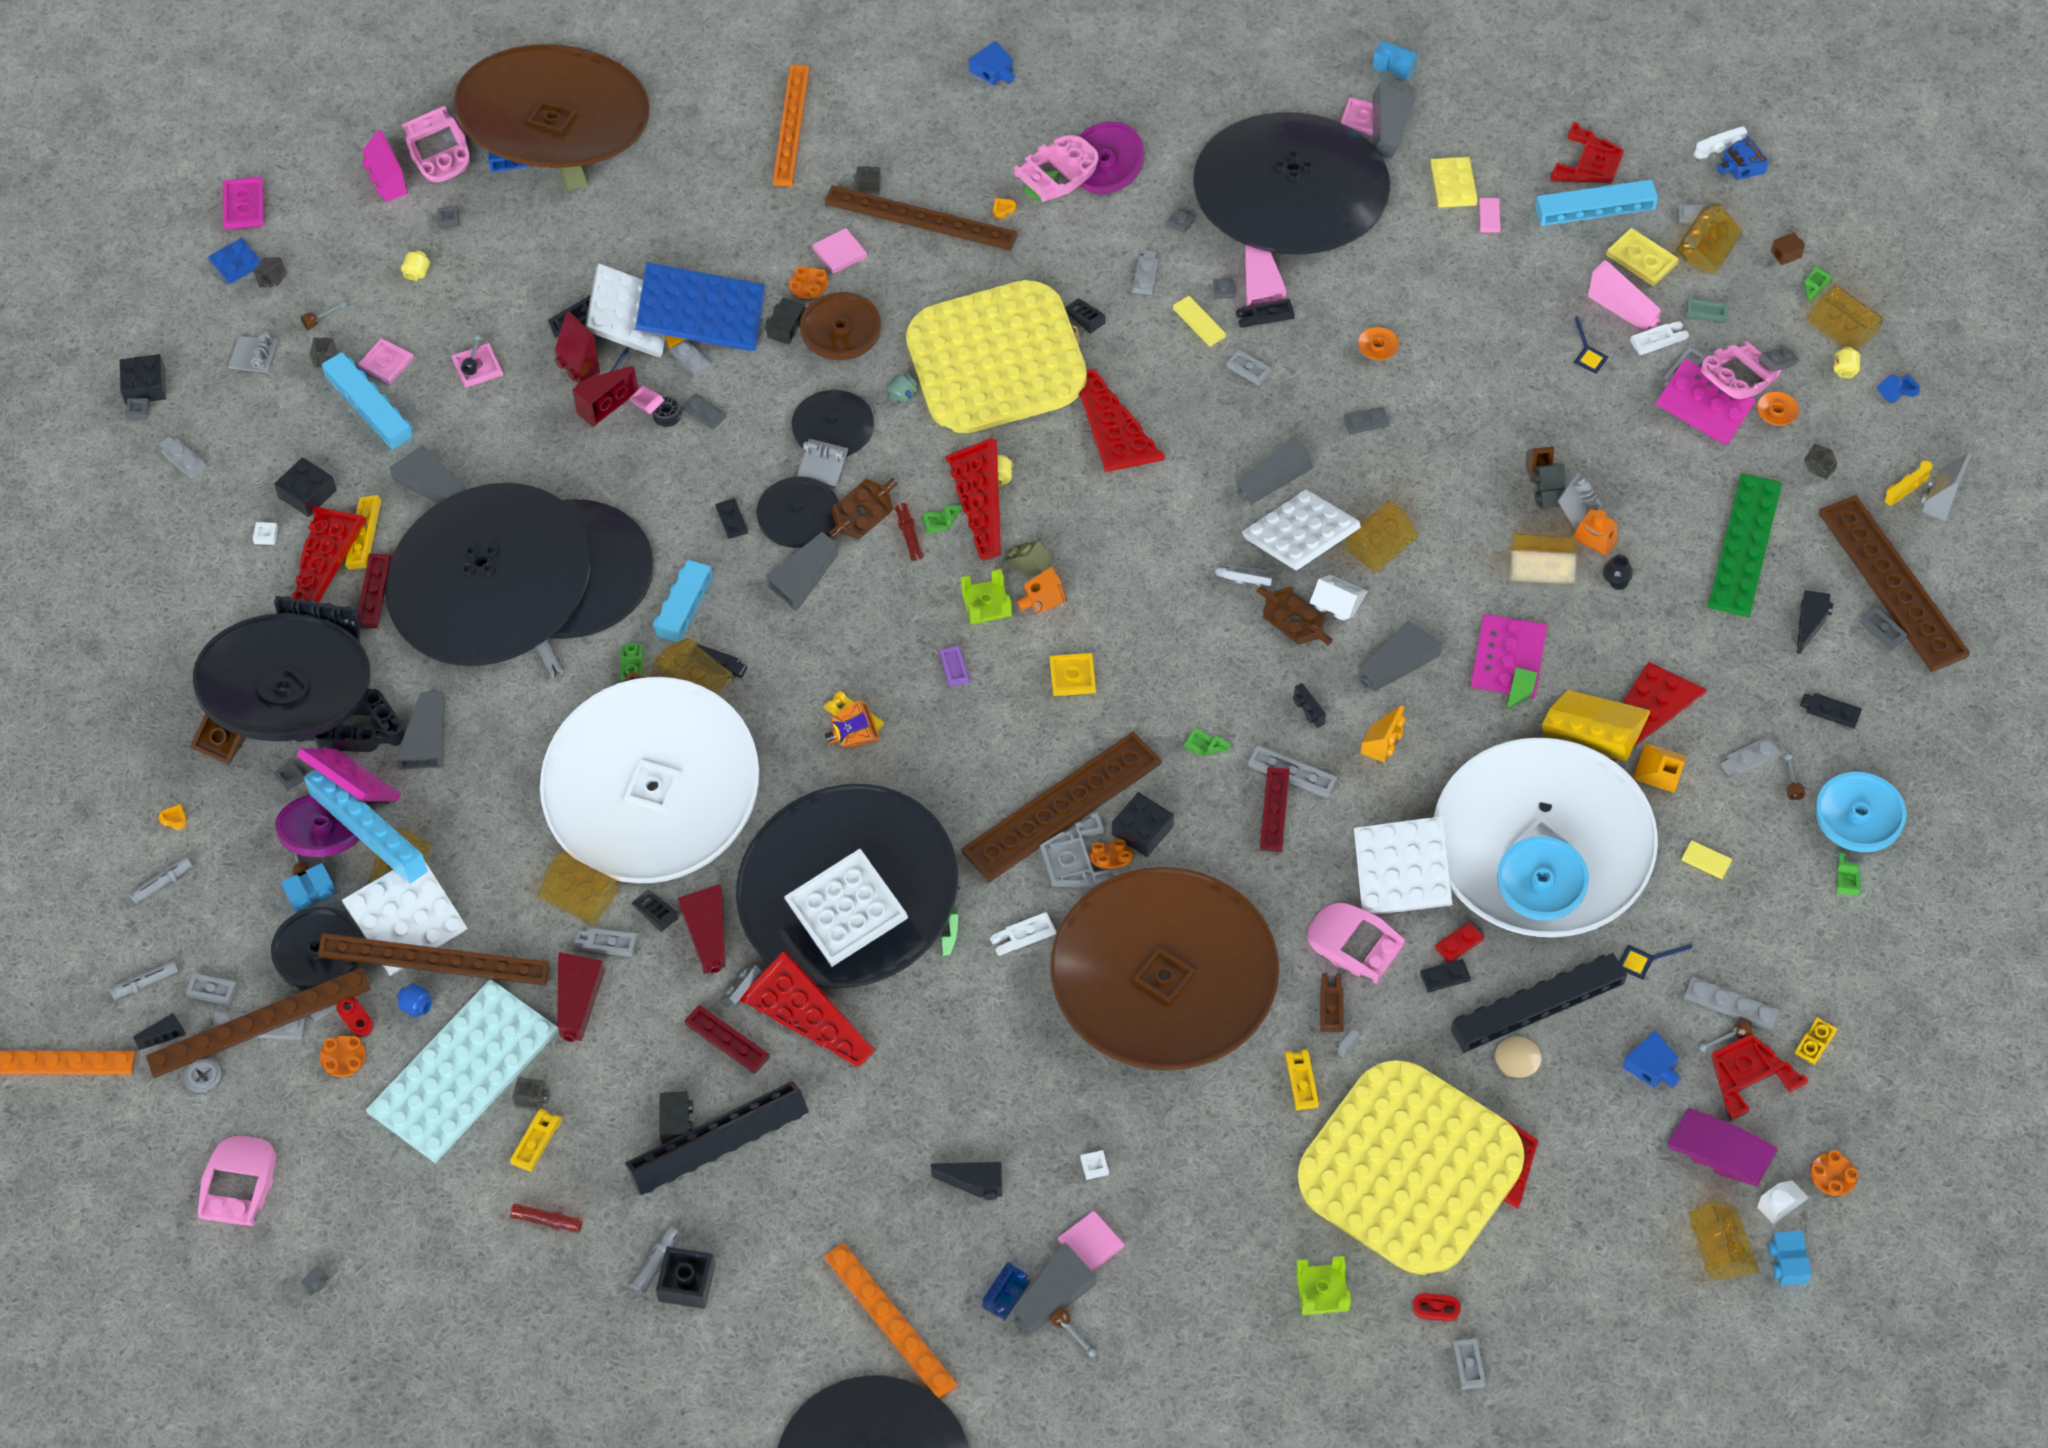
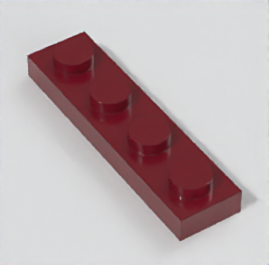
M369 553L358 607L362 621L361 628H378L385 595L387 570L391 560L390 554Z
M1267 768L1260 851L1283 852L1290 768Z
M698 1005L684 1020L687 1027L754 1074L770 1058L769 1053L701 1005Z

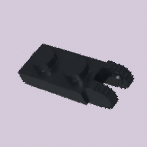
M1290 299L1254 304L1249 307L1239 308L1235 312L1236 317L1242 318L1238 322L1241 328L1291 320L1295 317Z

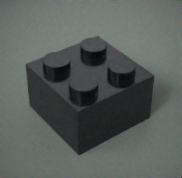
M161 354L119 359L120 391L125 405H127L128 398H148L149 402L166 400V374Z
M304 457L297 461L274 483L278 498L307 517L313 514L314 506L320 507L337 491L333 476Z
M1137 792L1112 821V835L1118 839L1125 840L1127 845L1148 857L1173 828L1174 814L1140 792Z
M666 1246L656 1287L658 1302L705 1309L716 1266L714 1255L712 1253Z

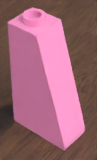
M1245 245L1246 307L1286 299V288L1271 252Z
M1604 260L1593 271L1588 297L1642 331L1658 327L1661 321L1659 318L1661 309L1608 261Z

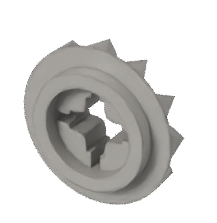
M201 1059L193 1062L187 1068L184 1080L189 1090H193L197 1094L199 1092L207 1094L209 1090L216 1089V1085L221 1082L222 1071L215 1061ZM198 1071L204 1075L207 1074L208 1081L203 1079L199 1081Z

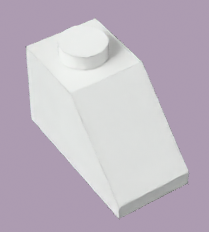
M1793 1180L1781 1182L1761 1196L1757 1208L1772 1224H1775L1805 1202L1808 1196Z

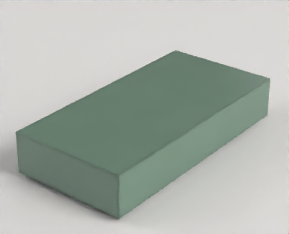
M1688 298L1686 317L1726 323L1729 304Z

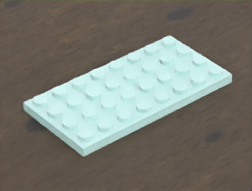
M490 979L372 1102L366 1111L436 1163L558 1033V1028Z

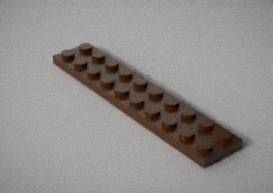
M1857 495L1821 508L1819 511L1820 517L1897 625L1908 634L1907 639L1929 670L1934 672L1968 658L1969 650Z
M1133 731L961 848L962 854L990 883L1038 850L1042 843L1064 832L1160 766L1161 759Z

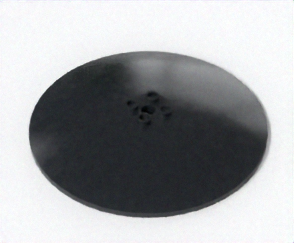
M1268 113L1236 122L1220 131L1205 145L1194 168V193L1201 210L1213 225L1238 242L1256 249L1280 254L1320 253L1344 246L1358 239L1378 222L1385 211L1390 195V177L1386 163L1378 150L1365 137L1342 123L1306 113Z
M494 483L461 491L439 502L424 513L408 529L397 545L389 563L385 582V598L390 618L404 640L414 649L431 659L458 666H482L515 658L550 638L562 627L577 608L587 587L590 575L591 549L582 523L574 511L561 499L543 489L519 483ZM483 560L487 561V563H485L483 566L478 567L479 562Z
M842 784L826 787L806 794L779 810L763 825L751 841L742 859L736 883V903L739 919L751 945L769 965L782 952H787L818 987L853 988L872 984L891 977L910 966L929 950L939 938L949 921L957 897V859L952 843L941 823L927 808L913 798L899 791L871 784ZM858 849H861L907 913L908 918L836 965L831 966L790 908L784 896Z

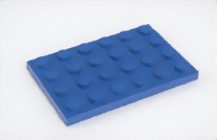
M646 262L635 330L755 351L765 284Z

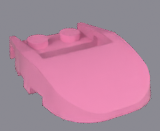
M445 106L402 124L407 135L405 138L411 158L428 181L442 182L461 174L469 167L471 160L465 136L454 118L449 116ZM450 126L458 145L422 160L415 141Z
M1063 136L1055 139L1054 143L1049 146L1044 144L1039 147L1038 152L1034 155L1030 154L1025 158V164L1020 168L1016 165L1014 167L1015 177L1022 179L1041 197V201L1045 202L1069 194L1086 181L1096 169L1098 153L1086 140L1079 136ZM1050 162L1070 182L1058 185L1040 166Z
M1745 341L1742 347L1734 344L1730 345L1726 350L1721 348L1715 350L1714 355H1709L1703 360L1700 369L1710 381L1729 396L1736 399L1749 398L1760 394L1782 372V370L1772 372L1758 359L1762 353L1748 341ZM1738 358L1764 381L1750 388L1746 382L1737 380L1734 377L1733 371L1721 366Z
M1335 903L1322 909L1313 919L1307 931L1308 943L1318 954L1326 957L1336 967L1350 971L1351 974L1358 977L1364 975L1373 979L1372 982L1375 984L1378 983L1405 945V939L1381 918L1346 903ZM1365 920L1376 926L1384 934L1363 963H1360L1341 951V949L1360 923Z
M233 1136L221 1141L217 1145L201 1180L198 1205L199 1218L254 1226L255 1221L253 1219L258 1209H262L269 1189L272 1187L273 1173L276 1166V1152L268 1141L256 1137ZM220 1170L259 1176L252 1201L209 1195L208 1190L214 1171Z

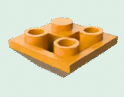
M1400 705L1370 726L1362 742L1361 754L1384 763L1388 756H1393L1396 745H1394L1396 739L1400 741L1404 733L1403 726L1406 716L1403 715L1405 707Z
M1645 743L1633 780L1675 793L1688 756Z

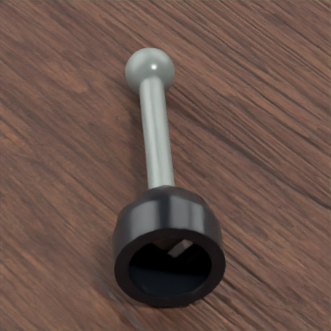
M478 334L474 336L475 342L471 356L464 359L461 365V371L466 375H474L478 369V363L474 360L478 343L482 340V337Z

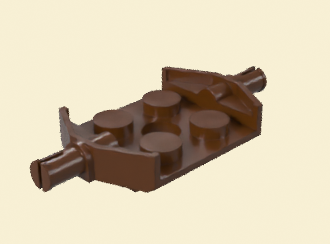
M865 478L861 484L831 508L835 526L827 533V536H831L834 539L843 533L855 539H861L893 511L894 508L889 491L898 485L897 481L894 482L895 479L891 478L885 485ZM856 507L864 508L866 514L864 516L858 515Z
M1263 585L1257 589V593L1266 598L1263 618L1295 643L1303 644L1312 640L1317 641L1318 639L1327 646L1329 643H1332L1333 638L1323 630L1327 612H1324V615H1322L1294 594L1292 586L1274 592L1269 591ZM1295 615L1300 620L1298 622H1291L1288 618Z

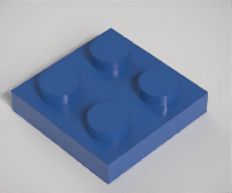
M242 238L208 256L211 264L228 284L263 266L261 259Z

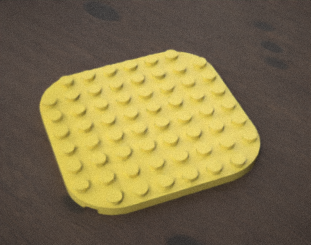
M1017 281L931 305L920 311L911 320L907 328V346L928 410L932 418L939 425L953 429V432L973 433L1062 408L1072 403L1086 385V365L1063 302L1055 290L1040 282Z
M1387 1061L1373 1066L1359 1078L1307 1148L1299 1164L1298 1183L1302 1197L1313 1211L1405 1271L1420 1275L1436 1272L1442 1273L1455 1266L1464 1257L1519 1179L1523 1168L1524 1149L1522 1141L1513 1126L1496 1113L1419 1065L1407 1061Z

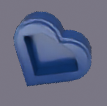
M1909 374L1901 377L1903 381L1900 389L1901 395L1917 396L1920 386Z
M1890 375L1876 388L1887 401L1897 402L1901 397L1900 389L1903 381L1899 376Z

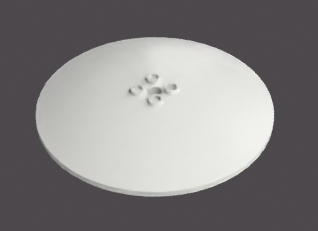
M646 677L629 680L606 688L583 702L567 717L554 735L547 749L541 771L540 794L543 812L549 828L562 848L575 861L592 872L609 879L629 883H656L676 879L695 872L717 858L733 843L746 825L757 798L759 786L758 755L751 734L742 718L734 708L714 692L692 682L676 678ZM651 782L659 784L658 788L654 791L647 789Z
M1552 738L1519 739L1496 745L1481 752L1465 763L1451 777L1438 800L1434 817L1443 816L1451 890L1468 908L1483 919L1501 928L1523 935L1536 937L1572 936L1597 929L1611 922L1624 913L1641 895L1652 875L1658 848L1656 822L1651 806L1638 784L1624 769L1605 755L1586 746L1566 740ZM1539 803L1552 804V809L1549 812H1543L1539 809ZM1548 836L1560 839L1575 848L1583 857L1589 873L1587 893L1579 907L1569 915L1555 920H1535L1514 911L1502 898L1497 884L1500 860L1513 844L1529 837Z

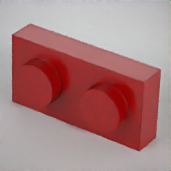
M1469 921L1437 943L1435 949L1450 963L1484 941L1485 937Z

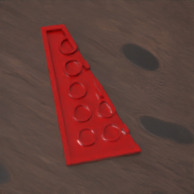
M1095 369L1086 370V385L1079 392L1104 472L1165 460L1163 452L1156 448L1154 441L1147 437L1136 419L1126 407L1119 403L1117 396L1110 392L1107 384Z
M989 438L945 456L946 462L951 467V476L955 478L957 484L955 488L963 511L968 516L969 520L967 523L973 531V540L979 558L982 560H989L1001 555L997 440Z
M314 506V518L309 524L310 534L305 540L299 565L301 571L300 575L296 577L297 587L296 591L292 593V598L320 602L366 522L362 515Z
M1648 661L1622 702L1623 704L1650 710V714L1634 747L1673 719L1683 709L1690 706L1696 699L1706 694L1707 690Z
M782 952L739 1000L754 1007L760 1013L770 1016L778 1023L803 1037L813 1040L819 1046L829 1049L837 1056L857 1067L863 1065L876 1051L787 952Z

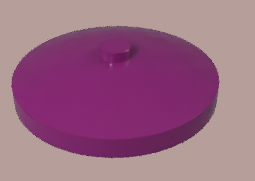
M1114 121L1102 122L1087 128L1079 135L1098 153V162L1094 173L1080 185L1084 190L1095 194L1113 193L1128 186L1140 173L1145 160V149L1138 133L1130 126Z
M306 795L290 802L279 812L276 818L275 827L279 842L287 850L299 855L309 857L330 856L351 848L360 840L311 795Z

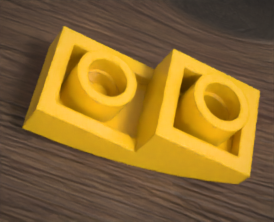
M1817 1017L1794 1054L1816 1065L1836 1034L1837 1028Z

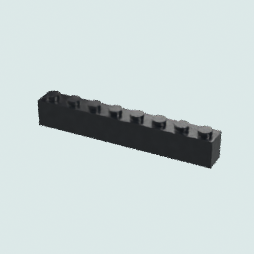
M1614 953L1607 956L1601 955L1593 962L1588 964L1582 963L1576 966L1572 971L1567 973L1561 972L1553 979L1548 981L1542 980L1532 988L1527 990L1521 989L1511 997H1502L1492 1005L1487 1007L1481 1006L1471 1014H1463L1456 1017L1452 1022L1451 1032L1463 1053H1466L1625 984L1627 974Z
M791 1081L625 1162V1165L640 1195L650 1193L665 1183L675 1181L677 1177L687 1172L695 1171L701 1165L713 1162L728 1152L736 1151L740 1146L750 1141L758 1140L762 1135L770 1131H776L783 1125L800 1119L809 1111L801 1090L794 1081Z

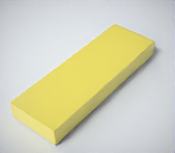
M1190 296L1173 305V309L1209 347L1226 337V333Z

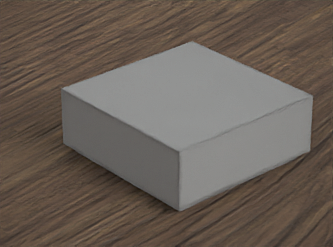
M1353 1029L1339 1043L1338 1055L1344 1059L1359 1043V1032Z

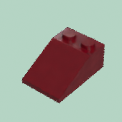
M570 311L567 312L555 347V362L560 369L564 368L572 381L576 380L578 383H581L585 379L600 373L594 335Z
M633 366L589 377L583 382L578 383L572 389L577 414L594 427L627 402L638 390L635 368Z

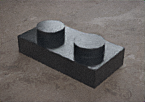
M735 498L715 504L728 539L748 533Z
M1303 683L1296 685L1293 696L1296 706L1303 708L1309 723H1314L1317 728L1325 725L1326 713Z
M1463 959L1420 970L1427 993L1471 981V976Z

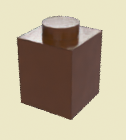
M1793 232L1775 239L1771 253L1782 266L1802 258L1805 245L1803 240Z

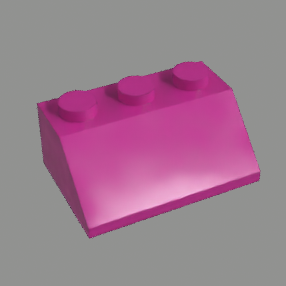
M378 130L362 150L364 159H361L364 169H369L370 171L368 175L371 183H376L375 189L378 196H383L385 202L406 195L407 190L402 169L382 130Z

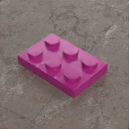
M262 176L223 180L224 230L264 226V183Z

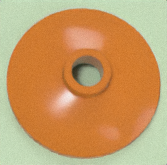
M1372 327L1360 335L1358 347L1361 353L1370 359L1385 360L1397 352L1399 341L1391 330L1383 327Z
M1770 392L1760 398L1757 411L1765 422L1776 426H1784L1792 423L1797 418L1799 406L1795 399L1786 393Z

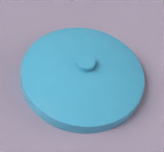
M1848 772L1830 779L1822 787L1815 806L1816 819L1824 834L1837 845L1856 852H1874L1890 846L1901 835L1907 816L1904 800L1896 788L1883 778L1865 772Z
M1534 836L1516 842L1504 853L1498 867L1497 884L1504 901L1517 913L1535 920H1555L1569 915L1582 903L1588 889L1589 873L1583 857L1571 845L1553 837Z

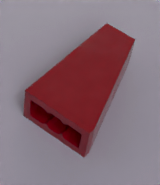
M720 884L677 898L679 909L704 974H715L726 967L724 906Z
M562 952L558 954L557 1028L560 1037L565 1041L575 1042V1040L582 1041L605 972L602 960Z

